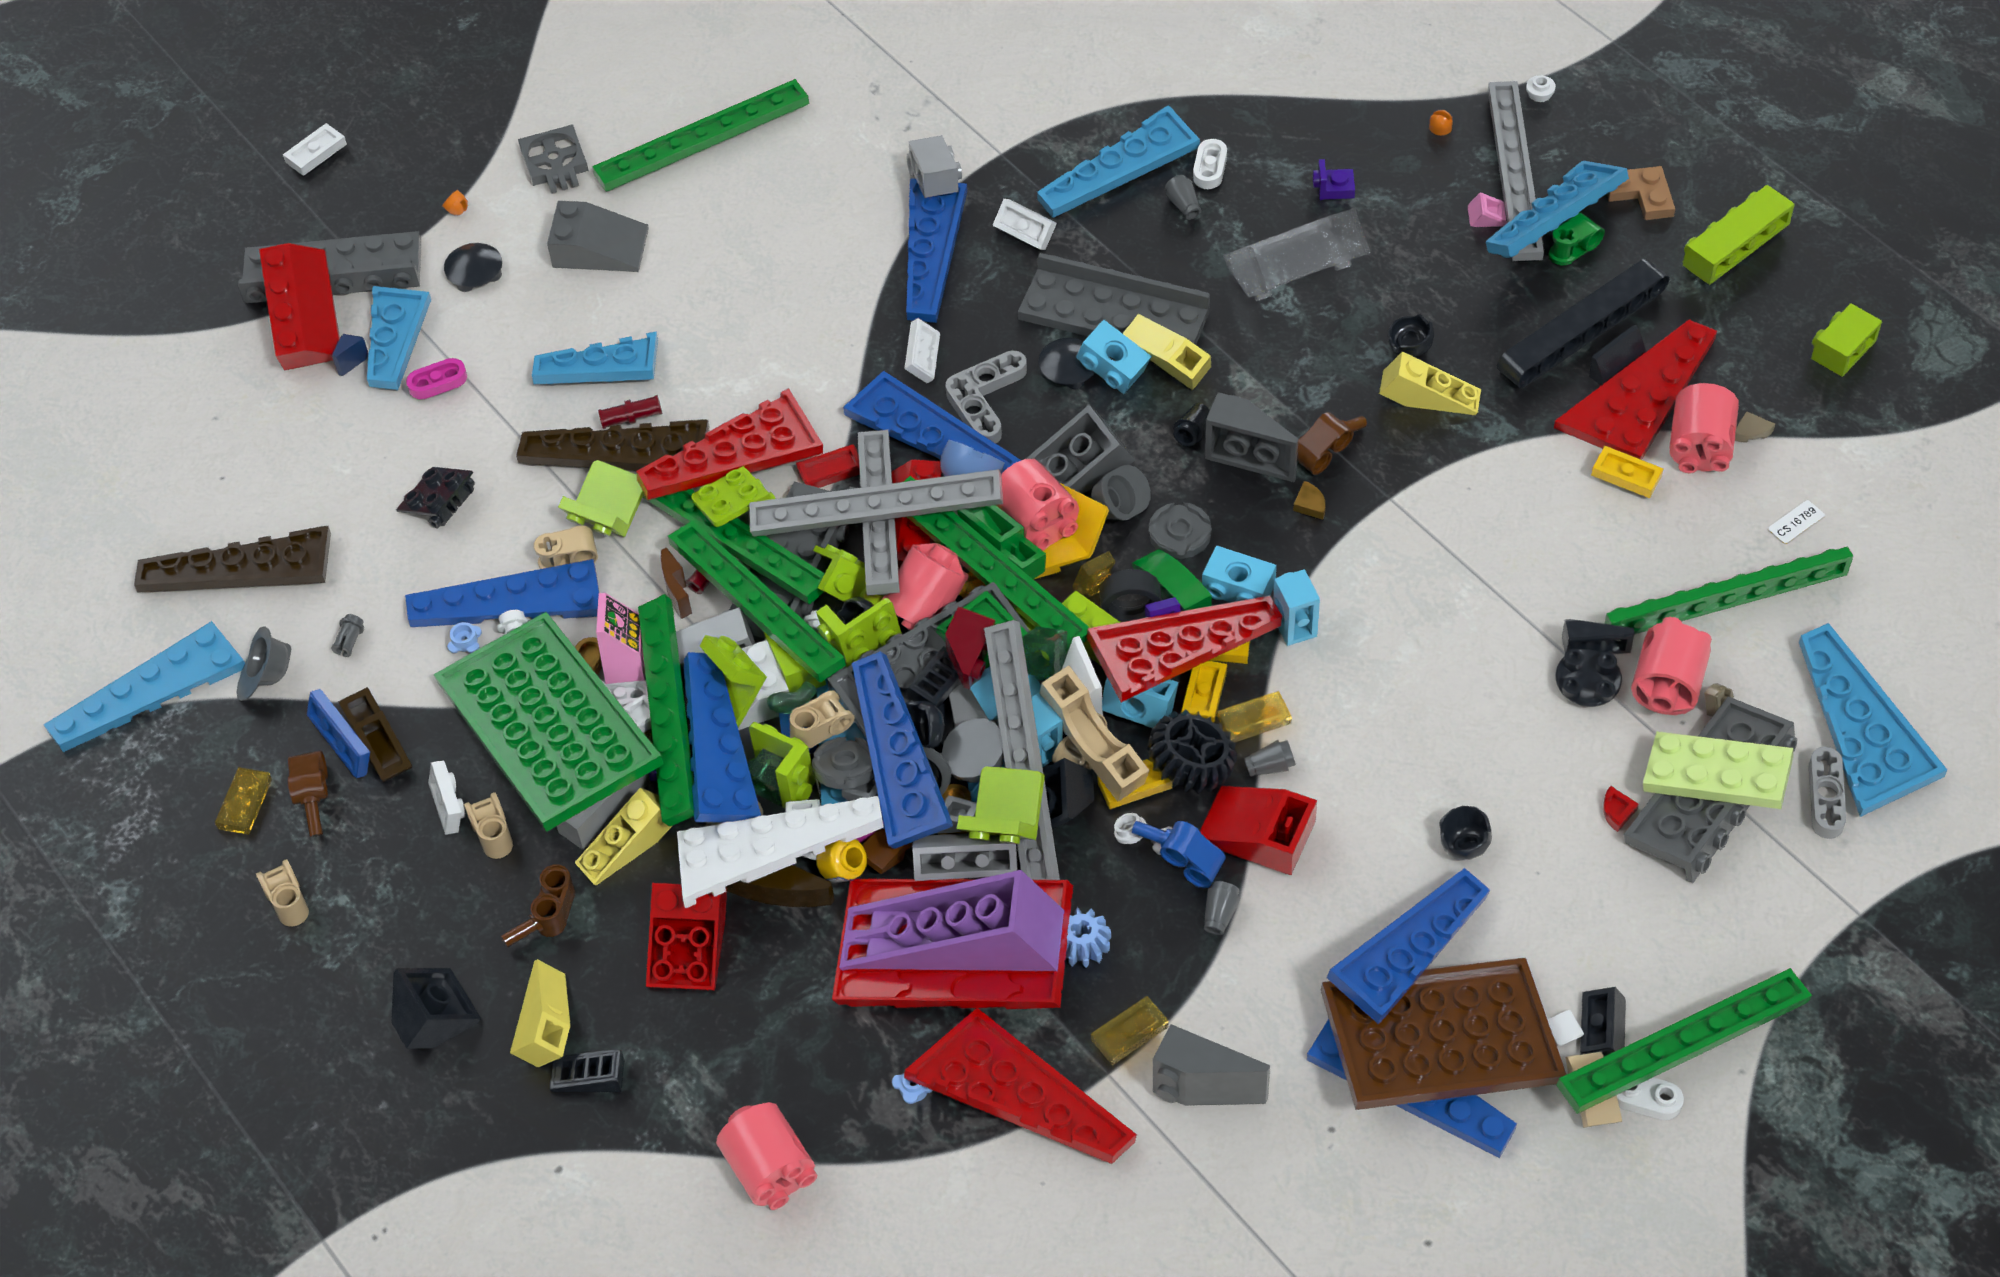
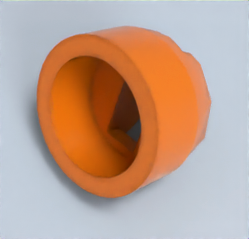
M1446 110L1435 111L1430 117V131L1440 136L1449 134L1453 124L1451 114Z
M456 190L447 198L442 207L450 214L459 216L467 210L468 200L459 190Z

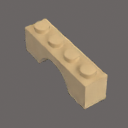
M1069 665L1042 682L1039 694L1063 720L1064 732L1117 801H1120L1145 784L1149 769L1130 744L1122 743L1107 729L1092 704L1088 689Z

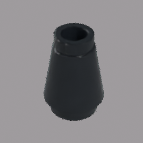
M1195 403L1193 407L1175 422L1173 435L1178 443L1183 446H1193L1201 441L1206 418L1209 414V409L1206 405Z

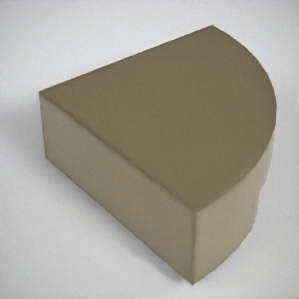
M1746 412L1736 427L1735 441L1748 442V440L1758 438L1765 439L1774 431L1775 423Z
M1715 683L1704 692L1707 715L1713 717L1728 696L1734 698L1732 689Z

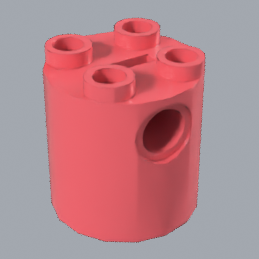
M1699 383L1687 386L1676 396L1669 449L1671 457L1679 464L1678 468L1680 471L1691 474L1697 470L1722 472L1729 468L1734 452L1739 400L1727 388L1716 384Z
M1024 459L1014 463L1002 473L1003 504L996 506L1024 527L1025 538L1044 551L1062 537H1070L1076 532L1078 528L1076 519L1079 512L1077 501L1042 463L1036 459Z
M938 543L913 544L898 570L900 592L884 595L882 600L888 598L893 603L896 615L903 618L901 624L907 629L912 630L920 620L924 618L931 619L941 613L946 605L955 602L968 579V574L962 570L958 555L947 547Z
M1666 617L1662 623L1649 628L1644 638L1631 685L1632 695L1637 702L1651 711L1666 715L1686 714L1693 710L1699 699L1711 653V636L1704 631H1699L1694 627L1683 624L1675 617Z
M768 1102L739 1108L729 1117L728 1123L717 1136V1146L755 1205H768L771 1210L781 1208L788 1202V1195L799 1188L811 1185L817 1179L818 1175L814 1171L815 1164L806 1152L778 1106L774 1103Z

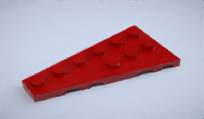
M1692 320L1686 321L1556 419L1554 429L1602 449L1604 446L1642 460L1673 410L1676 396L1682 389L1687 387L1716 339L1717 330Z
M788 388L780 392V398L772 402L767 399L760 403L758 410L750 414L742 413L705 433V439L697 443L691 441L683 445V451L674 456L665 455L637 470V481L647 500L713 483L726 476L730 471L739 469L742 466L752 473L823 454V443Z
M1271 596L1092 627L1088 628L1087 640L1120 702H1123L1280 627L1282 614Z
M978 1008L904 1071V1078L1110 1164H1113L1136 1141L1137 1134Z

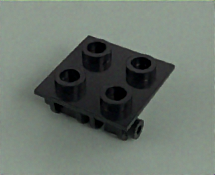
M441 467L430 468L422 475L421 481L415 488L404 496V501L396 509L397 512L429 515L430 519L428 521L434 528L445 526L447 521L453 516L452 513H456L458 510L457 506L460 507L474 491L473 486L475 482L470 478L473 471Z

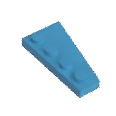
M373 286V305H371L372 328H370L371 346L368 354L367 381L369 387L399 390L431 303V296L426 291Z
M657 331L646 333L647 338L634 341L632 336L620 338L619 344L604 347L601 342L590 344L584 351L576 352L574 348L535 355L532 370L533 384L654 379L658 346Z

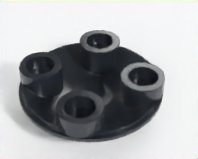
M484 243L465 244L456 248L448 255L444 263V272L447 279L457 285L458 290L468 292L474 287L495 282L501 278L502 257L499 251L491 245Z
M1061 338L1046 345L1039 355L1040 375L1054 383L1067 385L1071 389L1081 388L1084 382L1095 374L1093 370L1085 368L1081 361L1076 358L1084 340Z
M1574 648L1567 650L1564 657L1560 660L1555 673L1556 683L1561 693L1573 703L1587 707L1601 706L1610 702L1617 696L1622 685V674L1617 665L1615 655L1595 649Z

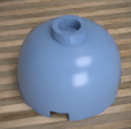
M948 440L940 460L941 471L944 477L997 469L1002 473L1005 463L984 452H978L973 450L974 448L952 440Z

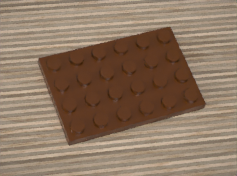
M1526 958L1426 969L1379 1024L1331 981L1322 982L1320 991L1355 1110L1556 1085L1559 1078L1567 1075Z

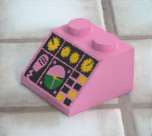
M599 593L596 634L605 683L645 680L639 613L610 595Z

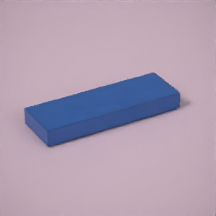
M321 688L311 691L309 694L307 716L356 779L367 775L370 751Z

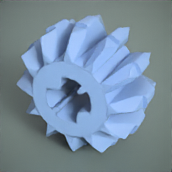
M1077 907L1074 912L1075 915H1070L1066 958H1069V964L1072 967L1077 961H1082V964L1087 968L1089 959L1100 963L1102 953H1108L1111 930L1106 926V920L1103 916L1095 917V912L1092 908L1086 914H1081L1080 909Z

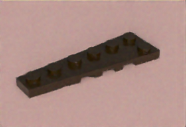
M707 419L671 421L669 426L652 427V423L639 424V428L622 429L621 425H613L607 430L593 431L591 427L574 428L571 430L522 432L516 457L520 464L590 468L594 461L599 460L623 470L637 471L665 455L674 456L683 451V445L691 441L697 443L705 439V433L709 432L710 428L709 421Z
M320 526L289 532L288 537L272 539L271 536L258 538V542L241 545L238 541L228 543L227 547L217 550L205 547L189 552H178L140 559L137 563L134 586L137 593L325 583L331 532L329 526Z

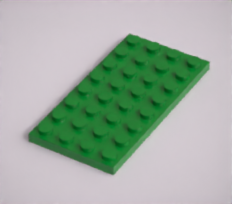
M547 612L433 674L438 685L546 832L664 764L661 754Z

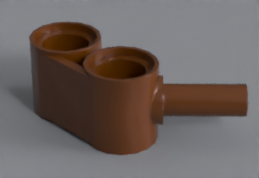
M1330 412L1322 414L1306 434L1298 439L1297 461L1312 474H1320L1327 468L1332 459V453L1328 449L1331 448L1336 453L1344 450L1353 438V431L1366 427V418L1359 416L1344 421L1339 420Z
M322 750L288 757V788L290 797L294 805H304L310 837L323 835L318 803L320 799L328 798L326 784L328 772Z
M553 864L547 866L541 872L539 880L541 884L540 893L531 903L530 910L532 914L528 915L529 919L500 936L507 948L534 931L546 937H554L564 931L575 897L572 879L565 866ZM562 884L560 887L553 888L555 885ZM549 913H554L552 916L544 917Z

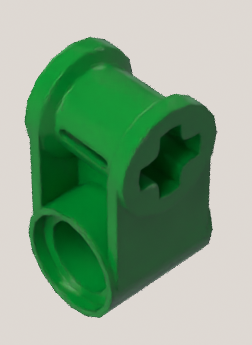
M1579 213L1553 231L1554 245L1549 250V259L1557 265L1571 264L1588 251L1595 249L1602 241L1605 230L1584 214Z

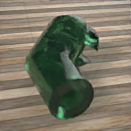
M804 681L796 692L772 693L767 699V705L770 710L776 713L791 714L795 708L808 703L817 690L814 685Z

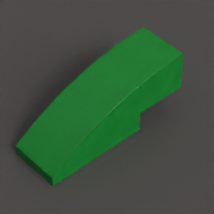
M991 505L957 510V514L962 520L1032 579L1045 572L1046 553L1025 538L1024 527L999 507Z
M1157 549L1132 562L1134 569L1147 571L1157 578L1160 583L1162 600L1176 597L1180 603V612L1211 606L1212 595L1184 565L1168 553Z

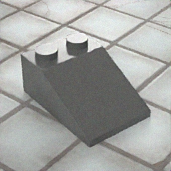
M558 201L547 242L552 267L639 272L649 230L648 224L588 202Z
M1218 392L1206 418L1205 459L1295 482L1298 438L1249 400Z
M1090 405L1085 407L1026 458L1036 459L1042 463L1059 483L1081 494L1091 490L1105 474L1120 466L1130 465L1136 460L1106 420Z
M1170 1024L1153 1057V1092L1166 1102H1178L1185 1106L1266 1104L1268 1100L1270 1065Z

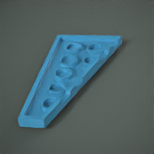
M1829 623L1801 635L1799 645L1835 748L1842 757L1843 770L1860 817L1945 777L1947 768Z

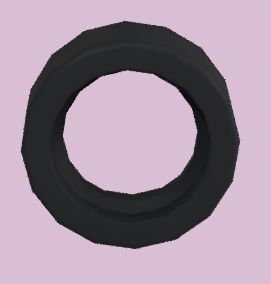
M1138 569L1118 571L1106 577L1100 585L1101 609L1120 622L1146 618L1145 605L1162 601L1160 583L1154 575L1147 571ZM1127 594L1144 595L1143 598L1134 601L1117 600L1118 597Z

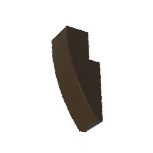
M368 687L338 701L340 710L347 723L370 751L369 761L382 782L413 768Z
M794 865L749 883L740 880L726 886L727 891L735 895L778 906H829L835 900L831 882Z

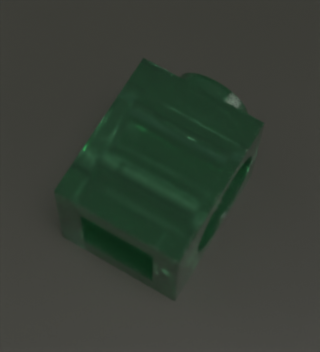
M1036 626L1024 636V653L1029 675H1035L1036 679L1045 681L1062 670L1067 656V631ZM1041 650L1047 653L1049 660L1043 657Z
M763 748L756 758H752L748 762L756 795L782 807L775 770L784 758Z

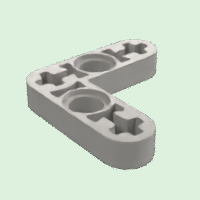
M1008 351L954 374L946 381L947 399L963 423L994 443H998L1001 439V423L983 396L1024 378L1027 374L1025 355L1019 351ZM991 374L994 378L986 382L981 381L979 376ZM957 387H959L961 390H964V389H965V397H964V398H963V396H962V393L960 392V390H959ZM969 406L981 408V411L976 414L967 413L965 410ZM982 422H984L986 428H987L989 431H992V432H988L987 430H983V429H982Z

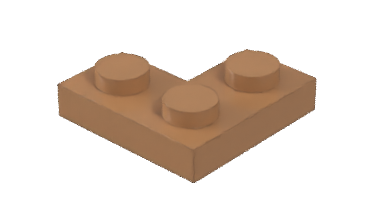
M1662 166L1627 170L1629 179L1620 184L1616 190L1607 193L1609 202L1638 199L1644 220L1674 217L1675 206Z

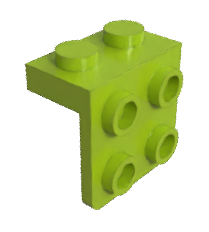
M597 460L592 463L576 501L563 496L558 508L567 513V520L575 524L584 525L586 522L594 525L593 529L604 535L610 536L611 533H615L625 537L644 492L637 481V474Z
M744 466L730 471L726 476L711 484L704 485L691 496L693 503L716 527L722 526L749 511L750 502L776 499L773 493L768 492L758 478L756 479Z
M827 544L825 549L815 545L814 552L831 560L818 589L843 602L858 596L867 599L873 605L882 600L884 595H867L864 562L832 545Z
M888 598L881 600L846 625L828 605L816 611L820 625L817 626L820 635L845 657L846 667L858 661L867 651H876L885 646L887 641L893 636L902 634L893 603Z
M705 635L699 646L724 674L736 723L739 728L767 676L731 638L726 636L717 638Z
M752 722L749 732L755 758L759 763L775 770L783 807L786 808V802L808 800L812 787L815 784L808 746L799 738H789L768 724L761 725L757 722Z
M984 767L980 776L975 817L959 815L957 829L969 832L970 839L989 841L990 836H1000V842L1019 844L1020 839L1036 840L1044 774L1033 770Z

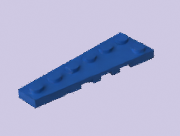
M910 178L907 320L919 318L924 322L937 323L967 196L966 183H958V192L925 198L917 180Z
M885 371L880 373L843 407L845 416L877 431L888 430L890 437L941 459L943 449L948 440H952L1003 461L1005 464L1002 473L1014 463L1022 461Z
M594 559L408 594L405 595L410 627L456 625L462 622L479 624L484 619H499L502 613L509 610H520L524 612L525 617H531L532 619L545 612L549 616L563 615V619L597 617L598 596L600 592Z
M880 651L853 662L852 668L888 846L896 849L953 827L952 820L887 655Z
M688 652L683 661L685 691L688 699L687 718L690 719L691 725L689 744L692 745L693 754L690 763L691 771H694L695 782L692 786L695 822H734L761 816L724 674L706 653Z
M1462 869L1329 970L1327 979L1379 1024L1485 901L1490 889L1467 869Z
M1328 1019L1308 1051L1307 1061L1347 1081ZM1477 1095L1395 1105L1498 1158L1504 1152L1517 1126L1516 1122Z

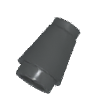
M1178 175L1170 179L1165 185L1167 190L1166 196L1185 215L1186 219L1191 220L1199 216L1202 209L1200 208L1192 181L1184 175Z
M1276 740L1244 758L1250 777L1289 771V767L1296 765L1288 740L1282 742Z
M1215 881L1212 887L1207 889L1204 925L1206 932L1214 935L1224 934L1240 901L1238 896L1239 888L1235 885L1223 881Z

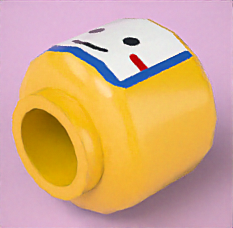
M854 839L847 843L838 840L826 845L825 852L816 856V862L820 874L825 879L831 882H845L861 876L867 864V855L863 845L858 840Z

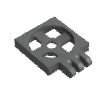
M573 124L518 139L533 186L547 182L551 194L556 193L557 183H560L562 191L568 189L566 183L568 180L571 181L573 187H577L579 183L576 174L589 171ZM569 139L573 145L559 148L556 147L555 142ZM544 146L545 151L543 154L529 157L531 148ZM551 153L559 154L556 159L548 158ZM574 157L571 162L563 166L565 159ZM546 165L552 169H542L538 166Z

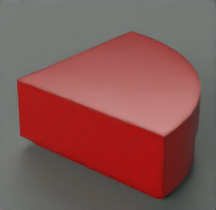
M1610 786L1605 794L1603 813L1606 821L1618 832L1637 811L1639 804Z

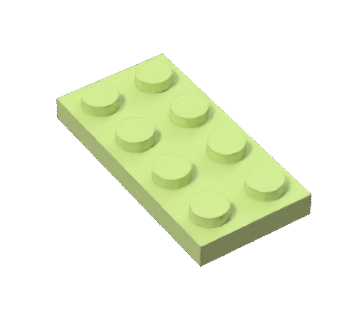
M1656 731L1643 780V791L1782 809L1793 761V748Z

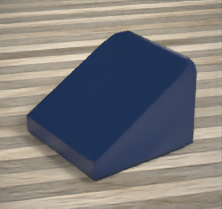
M343 334L340 337L332 354L339 376H344L368 358L369 353L363 337Z

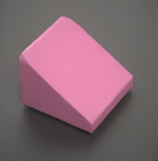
M1480 192L1469 203L1470 226L1501 227L1507 224L1503 201Z

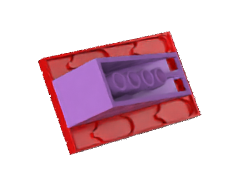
M1022 870L981 879L915 881V879L851 880L832 1000L838 1005H848L850 1007L895 1006L896 1008L957 1006L959 1008L1005 1007L1006 1009L1060 1008L1073 885L1068 880H1032Z

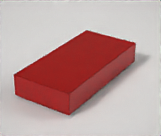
M852 444L797 462L796 468L803 484L821 488L860 475L859 454L855 445Z

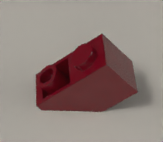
M958 606L945 633L946 650L963 688L970 690L974 680L979 681L986 666V662L983 660L988 650L984 628L995 625V620Z

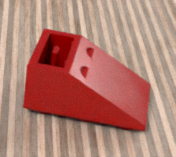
M1221 786L1200 832L1223 852L1292 875L1316 822L1317 800L1286 789Z
M652 883L646 987L715 990L725 926L726 887V892L715 897L710 892L696 898L695 905L685 908L682 884Z

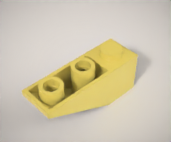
M1140 314L1135 317L1123 332L1126 337L1152 356L1150 359L1152 362L1191 390L1197 386L1211 368V356L1187 338Z
M1402 351L1383 370L1379 394L1406 407L1476 415L1479 408L1481 389Z
M639 788L575 861V864L594 885H598L658 843L671 828L662 822L659 795Z
M537 959L533 964L510 1053L536 1067H540L563 1057L570 1029V1016L565 973Z

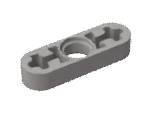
M1820 747L1812 753L1809 762L1812 827L1820 837L1833 839L1841 835L1846 823L1843 762L1837 750L1831 747ZM1821 760H1826L1830 766L1828 775H1823L1824 764L1820 762ZM1830 787L1836 792L1837 796L1825 798L1819 794L1818 789ZM1827 810H1831V822L1834 823L1832 826L1828 825L1827 820H1824Z

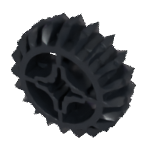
M1186 709L1181 714L1173 711L1171 715L1163 716L1156 726L1153 727L1147 742L1148 760L1153 762V771L1162 772L1161 780L1169 779L1172 781V788L1180 785L1183 786L1185 793L1191 788L1197 794L1204 789L1211 792L1216 787H1221L1227 778L1231 776L1237 761L1236 743L1230 740L1231 732L1222 731V723H1213L1211 716L1207 719L1203 718L1199 711L1191 715Z

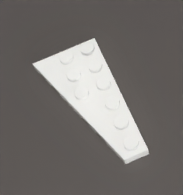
M879 797L859 798L852 801L825 804L818 807L791 810L779 814L758 816L751 819L678 831L682 896L685 908L695 905L696 898L712 892L714 897L726 892L725 886L740 880L749 883L797 863L796 857L809 852L813 856L825 852V846L838 840L847 843L884 828Z

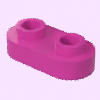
M448 358L414 370L408 375L406 384L412 397L427 399L463 385L467 380V372L461 360Z

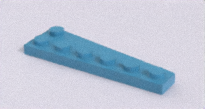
M1168 105L1143 121L1142 127L1133 133L1128 131L1122 135L1120 141L1112 147L1107 145L1099 151L1100 155L1091 161H1083L1072 171L1065 173L1037 192L1038 201L1054 218L1198 149L1200 139Z
M1581 161L1563 176L1564 182L1560 186L1552 185L1547 190V197L1534 200L1531 210L1521 211L1512 221L1508 222L1486 241L1487 251L1505 258L1516 256L1524 247L1537 242L1547 232L1557 229L1562 222L1577 216L1579 211L1588 205L1598 202V199L1608 192L1616 190L1620 184L1629 179L1627 168Z
M211 621L43 725L62 752H65L106 733L112 728H117L130 722L132 716L145 710L152 712L161 708L160 703L176 696H179L181 699L192 694L190 690L206 682L211 685L243 670L245 662Z

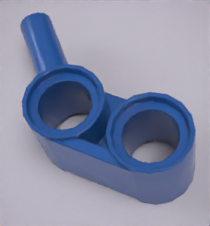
M1136 821L1133 825V834L1161 844L1160 854L1164 860L1174 866H1186L1183 874L1189 882L1201 888H1209L1212 885L1226 856L1221 849L1206 839L1198 828L1184 821H1177L1172 829H1167L1166 831Z

